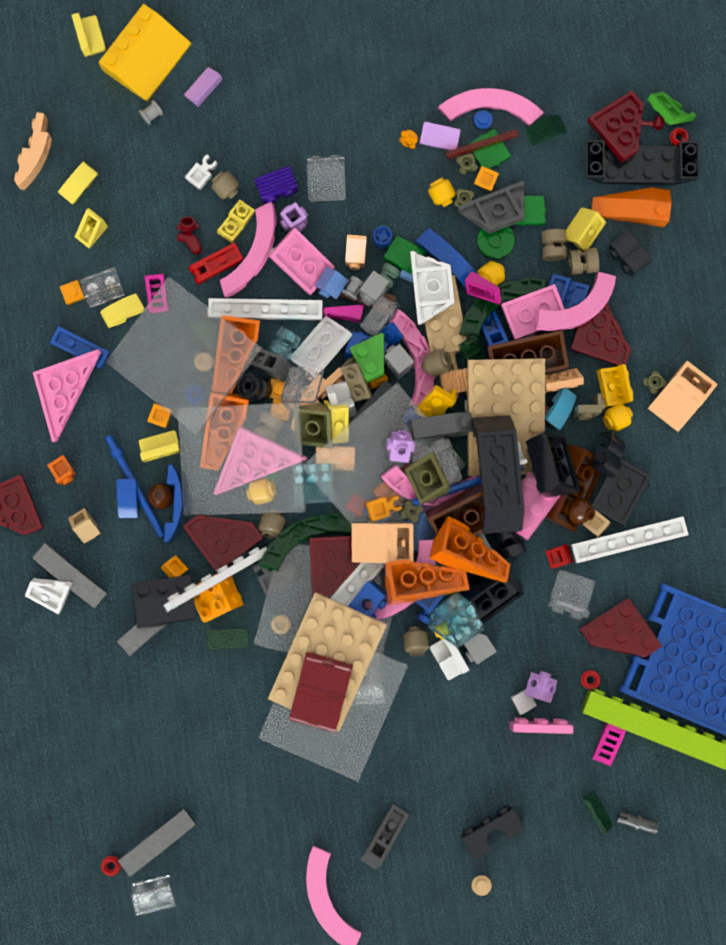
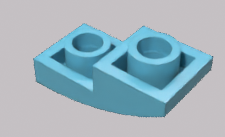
M560 388L551 400L554 404L545 415V420L560 430L569 417L577 396L567 388Z

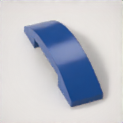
M428 228L416 240V243L438 262L449 264L451 266V274L455 275L456 281L466 290L465 279L471 272H477L448 242Z
M168 465L167 484L175 486L173 523H165L164 542L171 543L182 521L184 492L176 468L173 465Z

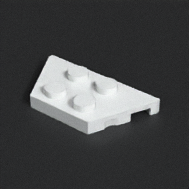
M410 251L417 323L421 325L454 304L451 266Z

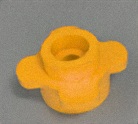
M411 130L402 131L399 141L405 147L415 149V143L418 141L417 134Z

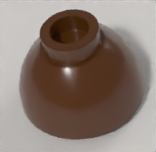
M157 483L149 489L147 498L153 508L163 510L173 503L174 492L169 485Z
M580 497L571 504L569 517L571 522L575 524H584L594 519L595 510L588 500Z

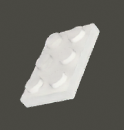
M325 316L289 359L316 379L352 337V334Z

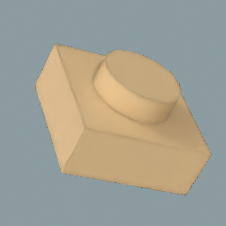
M595 510L594 519L584 523L583 526L599 537L609 526L610 521Z

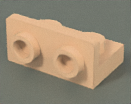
M577 368L545 374V393L558 391L560 388H575L578 385L584 384V377Z

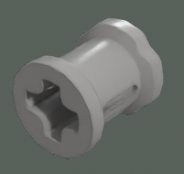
M154 100L143 111H138L147 125H150V121L157 116L163 115L162 110Z
M352 276L350 278L351 282L346 289H343L342 293L351 300L356 301L364 282Z

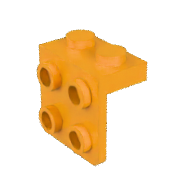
M232 576L194 597V604L204 623L244 605Z

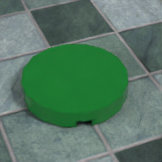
M509 226L491 234L480 229L477 236L479 251L490 259L506 257L512 251L515 243L513 231Z

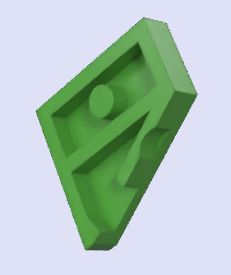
M664 92L653 93L647 99L652 104L653 109L658 111L664 121L670 125L690 122L697 116L694 112L687 114L681 110L682 104L673 100Z
M383 332L349 348L355 362L359 363L367 383L384 375Z

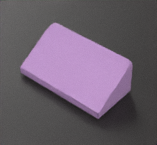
M208 67L187 90L184 96L199 107L222 81V76Z
M424 122L420 144L456 152L461 130Z

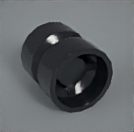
M247 373L239 379L237 390L242 397L257 402H264L272 393V385L265 378Z
M516 532L495 534L497 543L502 546L500 552L504 559L527 552L524 542L520 541L521 536ZM513 538L514 543L507 545L506 539Z

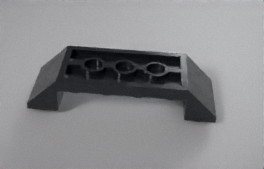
M585 140V178L600 184L678 185L699 180V142L680 141L677 146H639L637 154L622 163L612 150L605 145V140Z
M510 415L471 418L473 437L477 439L484 512L481 514L483 534L522 531L524 498L517 431Z

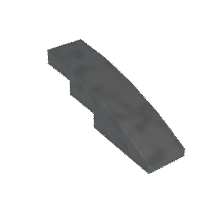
M45 542L32 556L37 563L59 581L73 583L70 590L93 608L107 594L106 591L91 581L88 576Z
M136 624L117 642L131 656L168 624L137 628Z
M183 809L119 859L118 863L130 877L194 827L195 823Z

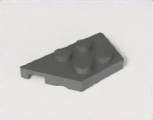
M518 182L458 206L457 211L489 234L523 221L524 182Z

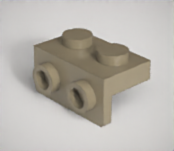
M353 357L348 358L340 368L354 402L370 398L372 394L359 363L355 362Z
M597 393L592 398V405H578L573 410V418H578V421H589L590 418H596L601 414L602 410L605 409V399L602 398V394Z

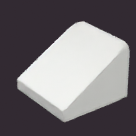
M526 689L511 696L519 715L537 706L533 697L524 695Z

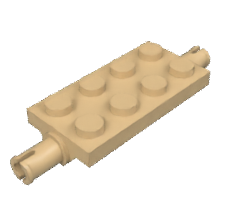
M452 275L454 304L424 323L430 352L442 349L449 353L452 360L449 371H452V368L453 370H459L455 355L458 352L469 349L466 336L459 335L463 317L455 275Z

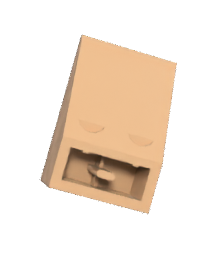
M686 361L680 366L648 409L679 432L718 384L690 362Z
M351 523L352 562L386 563L398 560H411L413 562V523Z

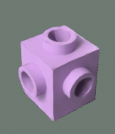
M296 202L286 206L280 213L282 219L280 223L286 231L296 228L301 232L306 228L308 214Z
M403 430L391 431V436L386 441L389 461L409 463L410 454L415 449V441H412L411 433Z
M540 671L539 674L531 672L524 695L551 703L558 680L550 678L551 674Z

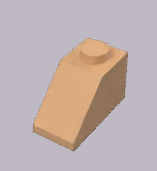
M347 235L346 266L352 270H360V268L365 267L366 236Z

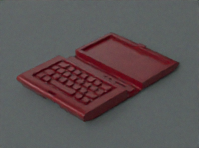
M306 652L289 720L336 733L353 664Z

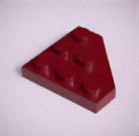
M633 91L593 114L587 121L601 139L605 140L607 146L622 163L637 154L639 149V135L641 132L644 103Z
M606 303L604 308L595 317L577 327L570 350L619 366L627 363L631 348L622 335V331L616 319H614L608 303Z
M19 475L0 483V525L20 534L28 535L44 527L23 475Z
M197 515L183 526L215 571L225 565H229L263 539V536L252 522Z
M352 536L309 538L312 597L315 592L324 596H332L360 564L359 562H352Z
M629 598L580 628L581 633L590 646L596 648H605L644 658L662 648L661 643Z

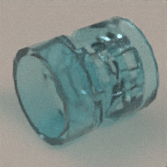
M281 326L275 334L276 340H271L266 349L283 356L288 361L293 354L291 350L297 348L301 338Z

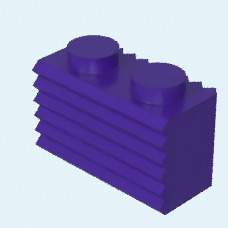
M290 166L254 179L263 204L266 202L275 203L278 201V198L283 196L286 198L291 197L298 191Z

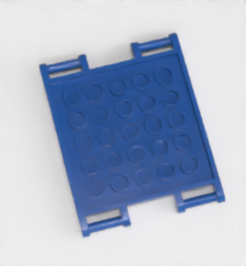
M661 583L659 595L647 619L661 625L656 638L661 643L662 648L649 655L647 660L632 655V663L623 686L620 685L618 691L726 736V609ZM667 593L673 594L664 618L658 617ZM641 664L644 666L636 689L633 691L630 687L638 666Z

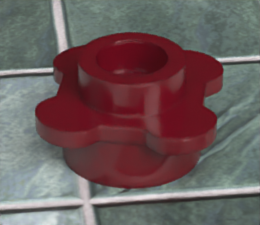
M185 216L180 219V224H177L176 228L177 230H182L186 235H190L195 229L199 228V224L195 223L194 218Z

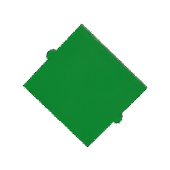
M495 129L484 135H479V138L468 144L480 166L488 169L495 166L498 167L500 163L511 157Z
M524 196V220L513 225H545L547 209L544 206V196Z
M396 236L393 243L388 246V251L383 259L412 274L410 251L417 252L416 254L424 256L426 251Z

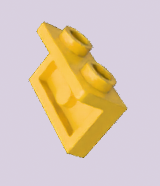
M626 364L597 370L602 398L605 399V408L617 404L624 405L633 401V390L630 386L629 372Z
M435 385L415 407L414 413L423 418L444 415L448 407L452 408L455 404L457 390L453 388L448 393Z

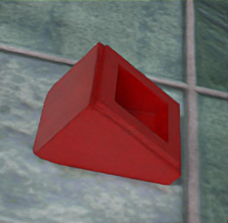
M567 544L545 551L551 569L573 562Z

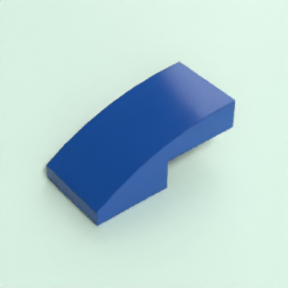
M117 479L119 518H138L137 479Z

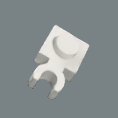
M209 155L203 158L201 166L196 163L185 176V179L199 190L212 177L209 171L214 170L218 165L217 161H214L211 165L207 164L210 159Z

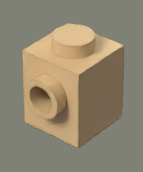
M85 508L68 518L72 529L83 543L94 539L100 534L97 523Z

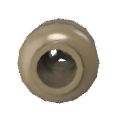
M221 171L211 180L213 182L211 188L221 199H226L227 197L232 199L239 192L237 190L239 182L229 171Z
M436 349L424 355L422 368L429 375L436 377L449 371L452 360L447 351Z
M271 509L270 512L262 514L258 529L263 537L276 539L284 530L286 520L280 511Z
M418 626L410 627L409 631L403 634L405 652L409 653L410 656L424 655L425 651L429 648L427 632L420 630Z

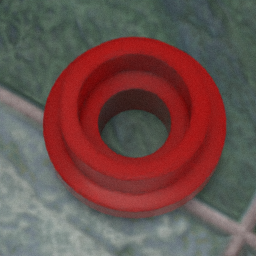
M683 128L674 129L669 136L670 142L674 146H677L680 142L676 139L677 135L682 138L680 141H688L689 139L687 131Z
M587 670L581 676V684L586 689H596L600 684V676L593 670ZM592 676L594 680L589 684L587 678Z
M107 856L102 861L101 869L105 875L114 876L120 871L121 865L118 863L119 859L116 856ZM109 862L114 863V869L108 867Z

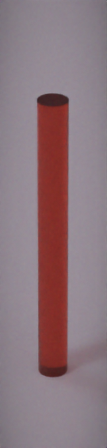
M517 129L447 151L445 154L447 159L518 137L519 134Z

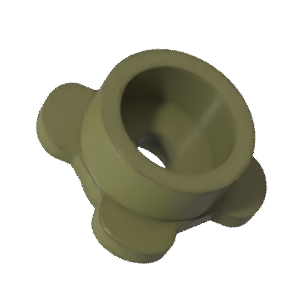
M470 153L457 158L456 162L460 166L459 172L461 174L477 170L473 154Z
M458 189L454 205L458 207L472 201L474 193Z
M653 371L649 378L643 380V384L649 387L652 394H656L658 389L666 385V381L657 371Z
M406 501L401 517L403 519L408 518L411 522L416 523L419 520L420 512L423 511V507L421 505L413 506L412 501Z

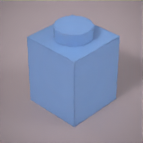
M326 267L314 286L320 290L319 294L323 297L337 299L349 280L336 270Z

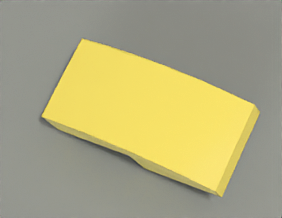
M82 162L63 184L58 193L71 204H75L85 189L97 177L98 173L88 164Z
M239 200L229 212L227 219L218 228L217 234L233 243L245 228L255 210Z
M135 293L101 310L100 314L108 328L125 323L129 317L143 313L145 308Z

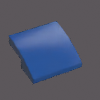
M556 274L552 275L549 286L556 285L564 309L580 304L588 297L591 289L589 285L574 282L571 278Z

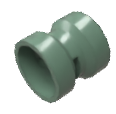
M385 263L379 275L389 281L388 289H391L394 285L393 281L399 277L401 272L391 264Z

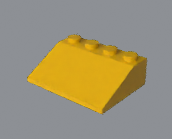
M143 4L100 59L99 64L102 71L148 102L190 47L191 42L158 13Z

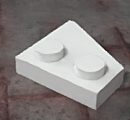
M33 578L29 583L25 597L59 614L64 607L73 583Z

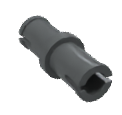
M619 811L617 823L633 827L636 831L640 829L656 835L658 829L655 828L658 827V822L644 819L641 815L634 816Z

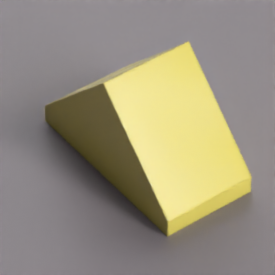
M88 208L82 218L75 238L90 248L108 226L101 217Z

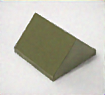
M321 402L295 407L296 444L332 448L331 410Z
M434 451L405 469L420 504L448 494L450 485Z

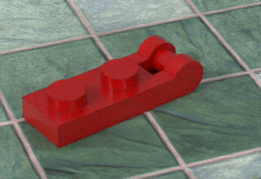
M234 242L192 264L188 268L194 274V280L199 285L242 262L244 259ZM205 267L207 272L202 274L200 269Z

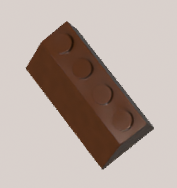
M563 330L487 346V359L544 358L545 373L569 368Z
M568 444L580 492L561 495L545 516V519L575 532L579 524L571 522L569 517L570 506L580 497L588 501L590 500L601 473L592 467L593 454L591 452Z
M481 483L426 511L427 518L436 535L447 517L466 524L474 536L483 533L481 514L484 512Z

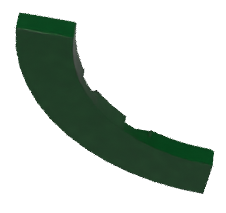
M524 278L519 281H507L499 284L497 287L500 289L501 303L496 304L478 298L466 313L459 335L478 338L485 320L502 303L545 288L546 280Z
M331 513V515H314L297 521L283 530L268 546L260 562V567L278 572L286 556L297 545L309 538L323 534H344L350 536L351 523H354L356 516Z

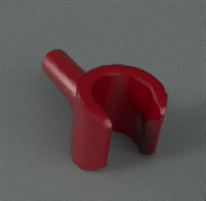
M656 116L654 122L642 121L641 125L661 130L664 125L663 117Z

